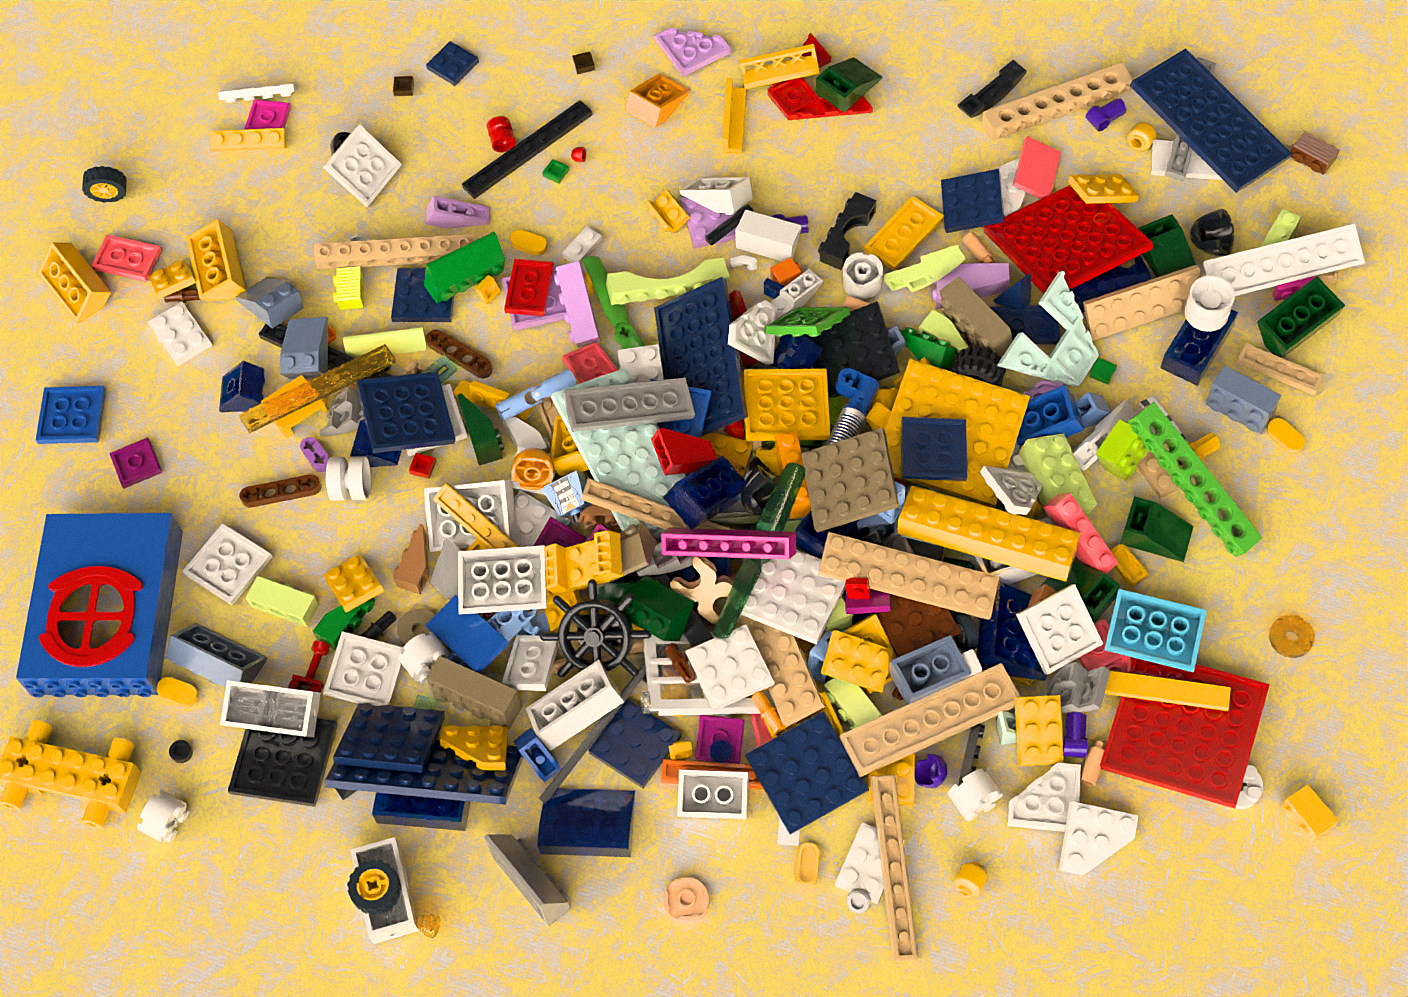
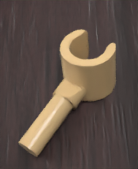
M410 361L406 368V374H416L417 371L435 372L436 367L422 366L415 361Z

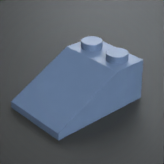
M270 277L264 278L236 296V300L271 328L279 325L304 308L299 290L287 281Z
M328 317L291 319L288 321L280 353L281 375L289 379H296L300 375L304 378L328 376Z
M951 635L891 660L888 670L906 705L956 684L971 675Z

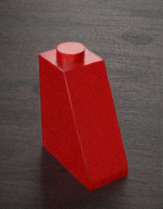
M659 428L651 438L665 476L709 470L717 460L716 452L708 440L665 428Z

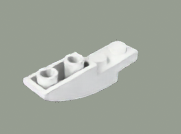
M808 269L781 289L780 295L770 302L778 307L777 319L797 307H803L822 285L823 280Z
M1124 400L1094 427L1096 430L1072 451L1082 472L1098 459L1095 453L1118 420L1121 419L1128 423L1127 421L1137 414L1127 400Z

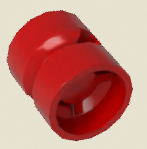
M497 116L487 122L486 127L492 149L495 152L504 153L516 145L515 136L508 117Z

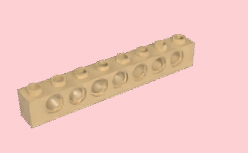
M1123 62L984 111L982 125L991 140L1004 138L1006 135L1021 132L1026 128L1037 126L1048 120H1054L1059 116L1073 113L1081 108L1090 107L1095 103L1107 101L1118 95H1124L1131 91L1130 84L1133 78Z
M474 235L315 243V265L317 270L353 266L374 267L429 263L473 242Z

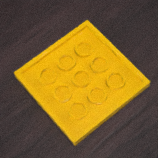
M744 369V394L748 417L745 418L746 441H775L776 434L797 432L798 440H828L831 434L827 369Z

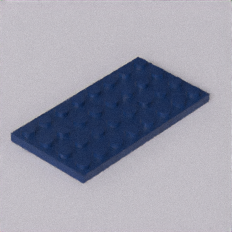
M1186 48L1134 79L1130 84V87L1235 193L1276 168L1292 155Z
M722 276L654 307L664 380L686 378L687 386L712 391L702 436L747 418L748 413L738 349L728 344L729 325L733 322L727 280Z
M436 740L423 773L333 764L325 779V788L506 805L523 756L516 746L509 745L507 746L505 770H481L476 767V762L460 758L455 755V750L450 747L447 749L441 747L440 740Z

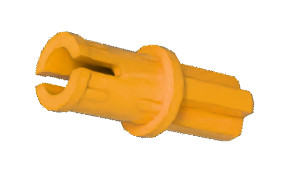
M762 691L756 692L751 698L761 713L760 717L766 720L774 734L781 732L786 726L782 724L780 717L776 713V707H772Z

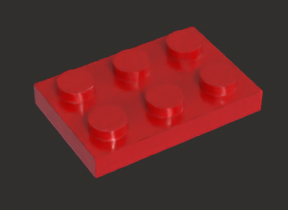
M514 259L504 307L505 313L545 316L554 270L553 262Z

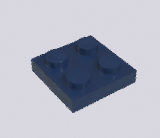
M449 41L426 64L427 70L456 86L479 63V60L475 55Z

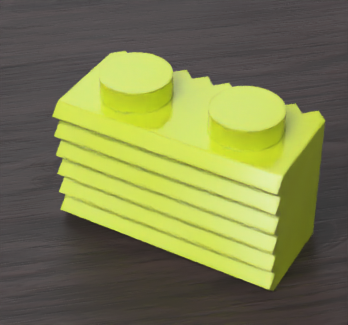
M361 267L336 268L337 275H333L334 286L337 287V291L333 292L334 303H338L339 309L342 311L364 308L363 272Z

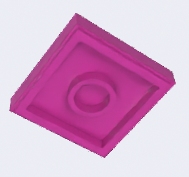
M254 99L244 130L285 129L291 109L290 103Z

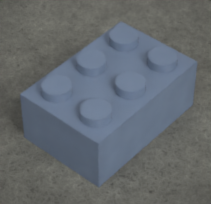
M1224 366L1212 383L1205 405L1216 412L1228 416L1230 420L1241 423L1249 430L1262 434L1273 418L1282 395Z

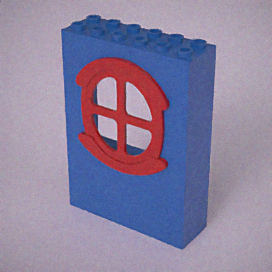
M172 513L46 514L16 675L18 682L31 696L40 698L44 695H52L54 697H65V695H74L76 697H86L87 695L107 697L108 695L150 697L151 695H159L156 689L162 675L183 531ZM83 585H91L88 609L85 612L60 611L64 601L73 591ZM101 585H110L119 592L124 606L122 611H96ZM120 620L121 625L107 643L98 648H90L95 621ZM60 621H85L80 648H71L63 642L58 631V623Z

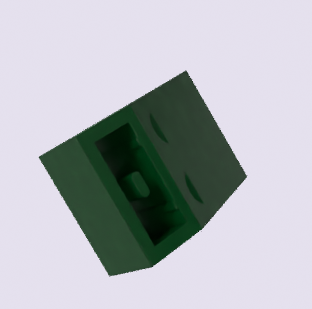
M852 57L825 69L816 78V93L845 113L882 79V76L855 57Z
M1173 214L1138 227L1153 242V249L1143 253L1142 256L1156 277L1196 265L1183 229Z
M1134 496L1120 544L1184 562L1194 526L1158 503Z
M1074 560L1067 582L1048 577L1040 585L1041 587L1046 584L1058 592L1075 584L1093 623L1113 603L1118 590L1121 588L1118 582L1104 572Z

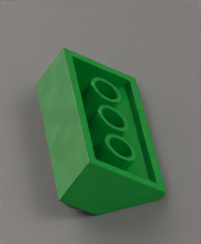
M492 232L426 264L424 287L436 303L447 301L453 295L467 291L470 287L478 285L488 275L491 277L498 276L504 271L505 258L496 233Z

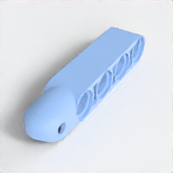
M532 609L531 613H528V610L500 611L491 617L487 623L509 641L522 629L524 624L535 616L537 609ZM451 652L448 656V660L473 670L454 652Z

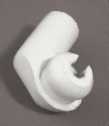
M741 255L729 258L731 268L747 265L749 271L758 269V261L754 257Z

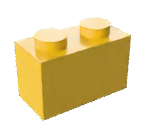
M1308 784L1288 797L1282 805L1287 818L1293 820L1298 825L1302 836L1309 839L1312 843L1332 830L1339 821Z

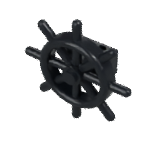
M590 579L588 581L589 598L576 603L572 607L560 596L556 595L553 597V603L565 614L560 622L558 632H544L540 635V639L542 641H559L560 649L567 659L557 672L559 677H565L573 667L584 670L597 660H600L607 672L621 665L632 676L638 675L639 670L626 657L631 651L633 639H649L652 634L648 630H633L632 623L624 611L634 600L633 594H627L617 605L610 600L598 598L597 582L594 579ZM590 609V615L580 616L578 614L582 610ZM598 609H602L610 614H599ZM572 620L577 624V632H569ZM571 641H578V644L582 645L575 651ZM622 643L621 648L618 651L615 647H618L619 644ZM601 647L611 657H613V659L606 662H602ZM590 648H592L593 662L582 658Z

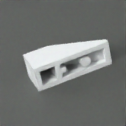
M515 416L502 421L517 448L518 446L538 448L549 453L550 443L546 437L542 438L538 430Z

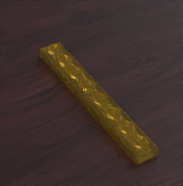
M386 344L239 414V418L250 434L357 382V380L368 377L396 363L395 357Z

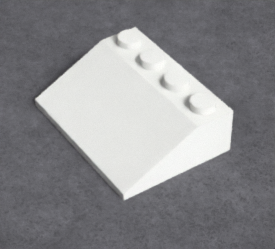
M502 480L452 486L512 539L514 512L512 481ZM442 487L424 489L430 552L441 551L443 542L446 539L450 540L459 549L469 548L477 538L433 500Z
M545 546L458 551L459 614L547 608Z

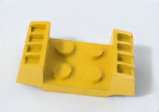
M608 530L594 533V540L566 548L558 544L544 547L546 589L552 593L574 591L588 587L590 579L596 580L598 585L623 576L621 535Z

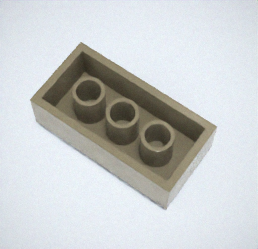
M957 277L940 290V302L944 307L943 313L947 318L955 322L957 329L961 333L965 332L968 335L972 345L993 351L1002 358L1013 342L1010 327L960 277Z
M439 656L426 677L434 698L441 702H451L455 708L461 711L466 709L479 719L486 718L493 725H500L510 729L522 709L517 690L444 657Z

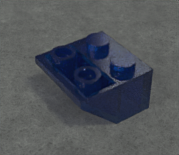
M792 334L781 336L780 343L774 349L773 364L769 365L775 369H811L823 348L804 335L793 337Z

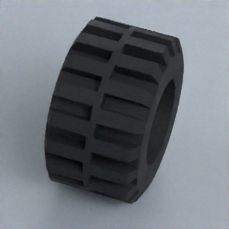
M967 347L960 350V353L956 355L951 372L1001 387L1006 368L997 365L1001 357L997 356L995 352L989 351L986 348Z

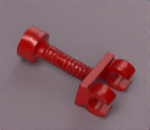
M317 640L313 642L311 651L314 652L306 676L293 674L288 689L301 690V684L311 686L309 689L311 692H322L324 685L321 681L315 680L314 676L322 656H326L329 652L330 646L327 643Z

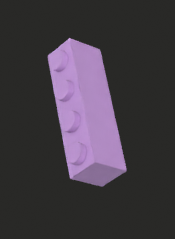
M579 261L556 267L557 273L554 274L556 285L561 287L562 292L559 293L561 304H565L566 312L563 313L566 324L570 323L572 331H568L571 343L575 342L577 347H582L594 342H601L582 265Z

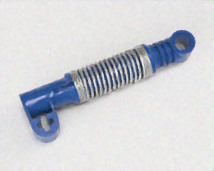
M845 368L839 372L835 385L836 391L840 395L849 398L850 401L841 410L825 446L860 435L866 423L867 412L879 389L878 381L851 368Z

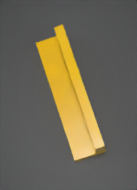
M814 44L739 60L745 89L820 73ZM812 52L811 56H801L803 53ZM787 56L793 57L788 61L783 60ZM769 60L774 61L773 64L770 65L764 64L766 61ZM746 65H755L752 69H745Z
M727 78L722 136L723 153L742 154L746 89L733 88L732 78Z

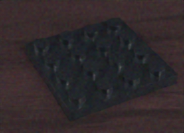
M878 301L851 311L850 315L843 318L842 322L833 324L831 329L822 331L819 336L810 337L809 334H804L813 369H827L828 400L841 396L836 391L835 385L839 372L845 368L854 369L874 378L876 381L901 373Z
M317 718L314 737L245 729L228 787V793L316 807L338 723L334 720Z

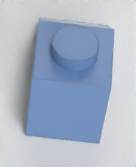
M1088 392L1076 401L1084 428L1096 425L1111 413L1103 395Z

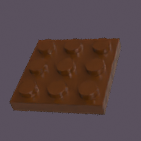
M896 595L891 596L890 612L873 613L877 615L898 657L951 635L953 639L961 634L948 609Z

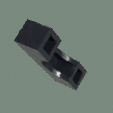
M857 192L854 193L852 198H848L843 213L840 212L838 214L835 226L829 229L826 241H822L819 246L820 262L839 270L843 268L846 259L850 256V244L846 241L844 235L854 227L868 226L876 213L877 200Z

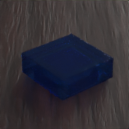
M769 278L763 282L764 295L772 299L777 298L780 295V290L784 288V286Z

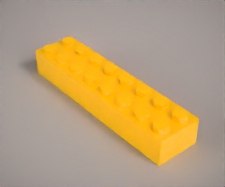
M911 485L900 513L897 534L1067 582L1081 534L1077 531L1014 515Z

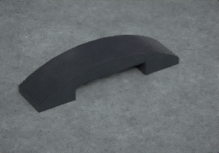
M1012 60L999 70L998 77L977 94L973 95L971 93L957 107L970 118L982 114L1002 100L1027 73V70L1015 60Z

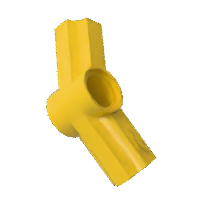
M1210 432L1196 441L1189 442L1188 445L1200 460L1203 461L1204 457L1220 448V440L1217 435ZM1177 460L1179 467L1182 468L1181 461Z

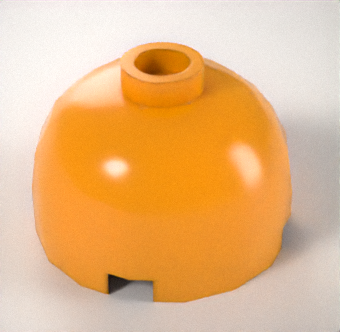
M527 448L522 450L513 461L511 469L512 479L514 482L516 480L520 483V487L524 489L540 490L544 485L552 482L554 476L553 460L542 449Z

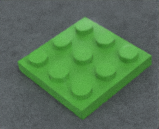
M797 307L766 325V334H775L776 337L792 334L793 337L809 334L810 337L819 336L822 331L831 329L833 324L842 322L843 318L850 315L849 307Z

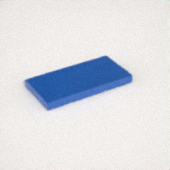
M457 595L425 625L471 669L479 674L510 644L507 639L477 613L459 614V597Z

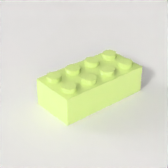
M1064 433L1027 439L1018 454L1024 463L1026 471L1033 473L1043 486L1038 494L1042 506L1046 505L1058 494L1071 493L1088 517L1097 503Z

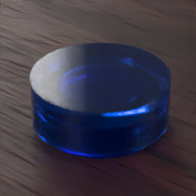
M724 740L713 742L709 749L710 757L719 763L728 761L732 755L731 745Z

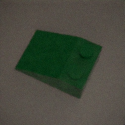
M462 393L457 394L479 466L503 459L501 451L504 450L499 429H494L492 421Z

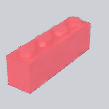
M1071 493L1058 494L1043 506L1056 526L1081 533L1076 556L1082 564L1105 574L1118 564V561Z

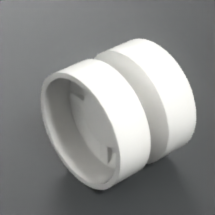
M1213 275L1197 279L1191 286L1185 307L1187 321L1194 328L1201 331H1215L1222 328L1228 320L1235 298L1232 285L1227 280Z
M352 456L349 465L345 457H330L328 459L326 486L331 501H346L349 492L352 500L369 499L371 470L367 456Z

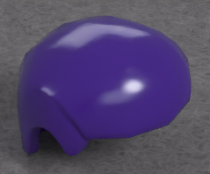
M927 754V759L918 760L914 771L915 781L919 786L933 789L942 785L946 779L947 764L942 756Z

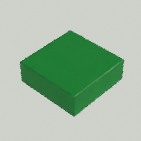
M552 159L542 172L543 177L559 184L568 173L569 166Z
M1097 358L1089 377L1108 385L1117 365Z

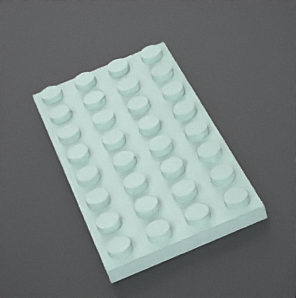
M627 368L552 393L551 398L595 481L690 515L701 512L703 507L685 474L664 475L651 438L659 429L657 423L578 432L571 431L563 398L564 390L635 383ZM611 510L622 532L632 524L638 525L643 522ZM643 522L649 531L660 528Z

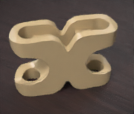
M695 556L693 558V566L701 575L700 578L695 582H687L681 577H676L670 582V586L672 589L694 600V602L698 601L697 609L699 614L710 623L717 624L721 620V612L714 604L715 599L726 596L737 602L744 593L742 588L730 577L722 575L716 578L717 569L710 560L704 556Z

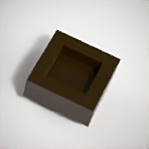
M590 51L572 56L577 74L595 70Z
M413 76L394 77V96H413Z

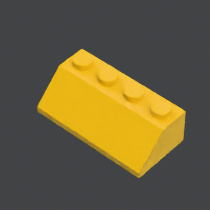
M216 219L186 237L201 300H230L246 291L231 228Z
M51 243L37 273L76 323H80L104 308L111 291L72 243Z

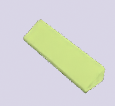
M423 327L343 337L346 354L356 359L427 350L426 335Z

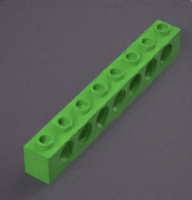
M1155 402L1143 408L1127 421L1131 425V430L1143 440L1146 449L1152 452L1158 459V464L1170 474L1173 483L1179 486L1185 493V498L1197 508L1200 517L1206 520L1212 527V532L1224 542L1229 553L1235 557L1245 554L1262 539V536ZM1150 426L1154 427L1155 434L1150 430ZM1164 443L1168 445L1169 451L1164 448ZM1177 460L1181 461L1182 468L1179 467ZM1191 477L1195 479L1196 485L1191 482ZM1204 494L1208 495L1209 502L1206 501ZM1218 510H1219V511L1222 513V515H1223V518H1222V519H1221V518L1219 517V515H1218ZM1232 528L1235 529V531H1236V536L1233 535V533H1232Z

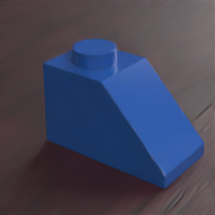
M532 728L514 740L518 751L543 782H546L562 769Z

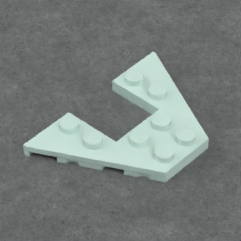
M1061 271L1058 272L1038 302L1066 329L1050 356L1048 357L1022 332L1017 334L997 365L1046 380L1060 382L1064 385L1078 387L1099 354L1096 346L1092 343L1090 332L1086 331L1082 322L1083 315L1078 304L1074 301L1073 291H1069L1064 279L1065 272Z

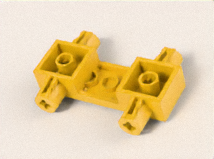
M32 720L25 739L10 736L0 760V784L4 786L0 797L1 806L18 811L21 809L28 792L44 795L45 791L79 798L87 805L81 822L91 828L103 829L110 810L126 814L141 775V771L137 766L129 762L135 747L134 743L122 738H113L106 757L47 744L53 726L40 720Z

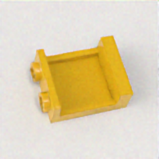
M302 375L261 400L265 412L286 438L293 435L292 427L320 409L323 413L327 412L325 407L327 401L321 393L317 394L314 391L316 387L310 379L306 381Z

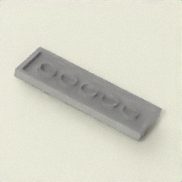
M686 378L564 390L563 392L572 432L693 419L695 416Z

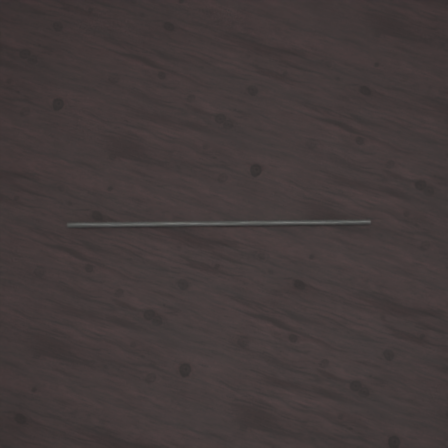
M830 424V434H831L832 429H833V427H834V426L831 425V424ZM816 440L808 451L822 447L826 440ZM782 484L779 489H780V491L784 494V489H783V484ZM752 523L747 530L755 531L762 523ZM728 557L729 565L732 564L735 558ZM698 601L694 602L693 611L698 608ZM658 644L656 646L657 658L661 656L665 647L669 644ZM645 662L639 668L638 675L633 676L620 693L624 702L646 675ZM623 703L601 717L539 797L543 803L546 804Z

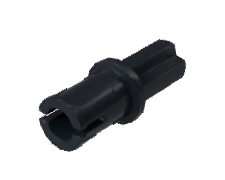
M387 611L375 623L372 622L371 626L360 636L373 640L380 635L383 636V632L396 621V616L391 611Z

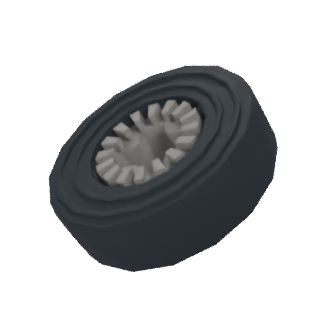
M965 613L955 614L952 618L961 631V634L955 637L958 647L963 652L971 649L975 650L979 642L977 629L972 617Z

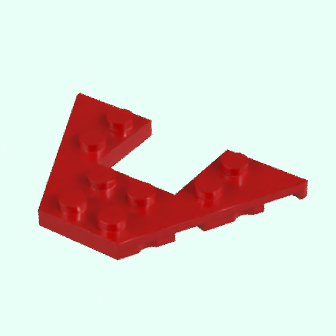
M810 33L802 46L814 44L818 67L821 68L831 63V56ZM812 52L803 53L801 56H811ZM803 77L774 83L768 89V96L787 120L873 112L871 104L862 96L844 113L826 99H820Z

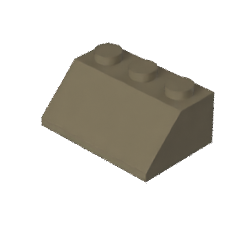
M643 522L638 525L632 524L619 533L621 535L623 576L649 565L657 544ZM610 582L598 584V585H597V588H599V587H601V586H603V585H605V584H607V583H610Z

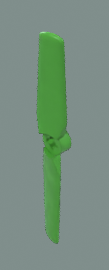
M597 256L584 258L583 262L605 315L615 327L614 340L621 345V350L646 346L635 333L634 328L629 324L628 312L624 304L611 305L606 288L608 273L601 259Z

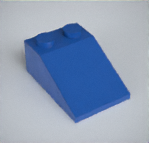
M1066 385L1029 400L1016 440L1019 446L1024 445L1026 440L1063 433L1065 437H1069L1084 430L1074 394Z

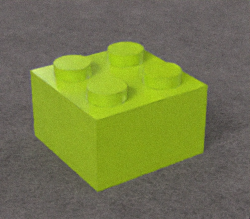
M1119 419L1095 454L1106 471L1126 481L1129 476L1134 474L1137 464L1146 457L1148 450L1139 435H1136L1131 430V425Z

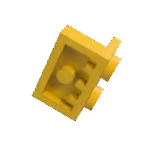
M667 189L653 202L649 200L645 202L648 206V213L653 218L659 220L657 224L665 232L668 230L674 234L690 219L687 212Z

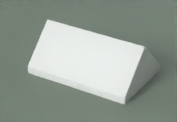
M745 210L736 228V248L779 261H784L790 257L793 260L802 225Z

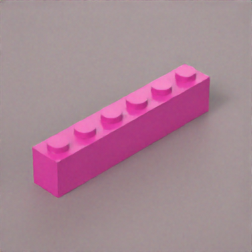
M668 528L661 533L662 555L789 560L796 554V532Z

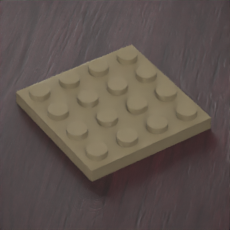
M883 428L802 453L814 529L817 532L900 507L886 434Z

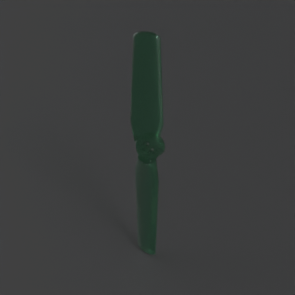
M797 463L786 464L756 523L755 531L784 530L805 476V468ZM745 559L738 570L713 631V635L716 638L726 639L730 637L761 574L763 564L771 559Z

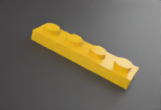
M284 128L209 131L210 151L286 148V130Z

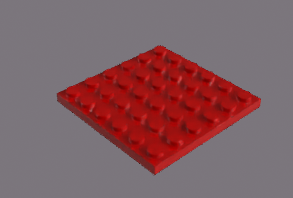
M1071 185L1005 216V222L984 226V233L1025 275L1030 274L1032 276L1031 281L1043 294L1058 272H1065L1064 279L1070 290L1153 249V242L1111 203H1085Z
M1133 657L1129 670L1130 674L1231 687L1229 709L1224 711L1121 696L1100 763L1101 770L1236 809L1270 684L1195 664L1194 672Z

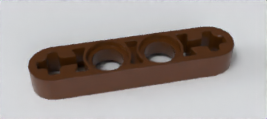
M432 330L427 334L428 346L443 357L478 378L485 379L492 374V365L487 358L440 330ZM450 346L457 347L453 353H448L446 349ZM466 355L473 357L470 362H463L462 358ZM479 366L482 367V368H484V367L486 366L487 369H486V370H485V369H481V370H480V369H479Z
M310 474L248 486L241 490L239 497L245 507L252 508L313 496L320 492L322 485L316 475ZM314 482L313 487L309 488L310 483ZM290 485L296 486V489H295L294 492H292V493H287V492H285V490H286V488H287L288 486H290ZM267 490H276L273 496H265ZM249 494L253 495L251 500H247Z

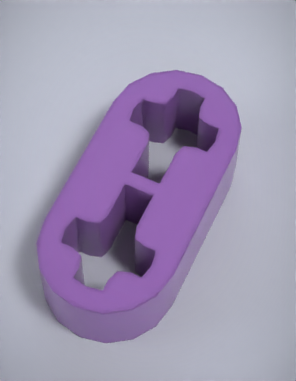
M307 437L303 439L300 443L303 455L314 470L325 472L329 459L328 454L315 438ZM311 445L315 451L311 452L307 446ZM320 457V459L324 461V463H318L316 458Z

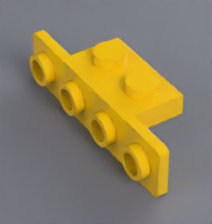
M461 380L453 391L454 396L458 397L457 394L462 393L470 402L497 412L495 404L510 398V393L475 380L472 383ZM534 407L515 415V417L526 422Z

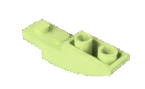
M959 245L930 252L920 256V264H914L910 267L884 274V281L892 291L908 287L913 292L949 274L966 259V255Z

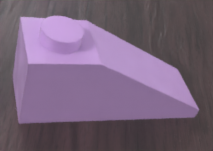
M433 196L426 208V225L440 228H456L489 224V207Z

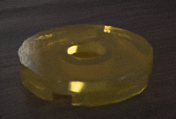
M1285 615L1278 618L1271 626L1269 640L1277 653L1285 657L1297 658L1304 656L1310 651L1315 642V633L1309 623L1307 624L1303 618L1296 615ZM1293 632L1297 635L1298 639L1290 640L1287 638L1286 633Z

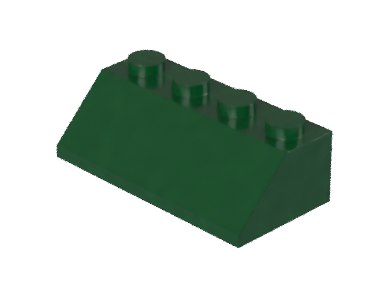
M1316 276L1257 321L1265 347L1273 355L1284 358L1335 319L1346 305Z

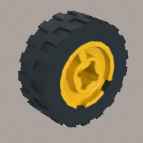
M95 166L84 172L82 191L85 196L97 202H117L126 195L127 179L118 169Z
M369 860V862L361 863L349 876L350 880L347 883L348 895L354 905L363 913H370V915L383 914L385 911L392 909L391 907L398 902L402 886L399 876L390 864L384 863L381 860Z

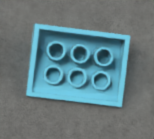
M1119 589L1104 650L1194 672L1207 610Z

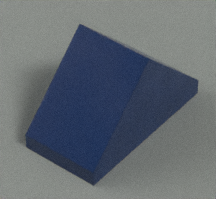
M1027 274L993 300L995 304L1019 310L1023 309L1031 302L1032 276Z

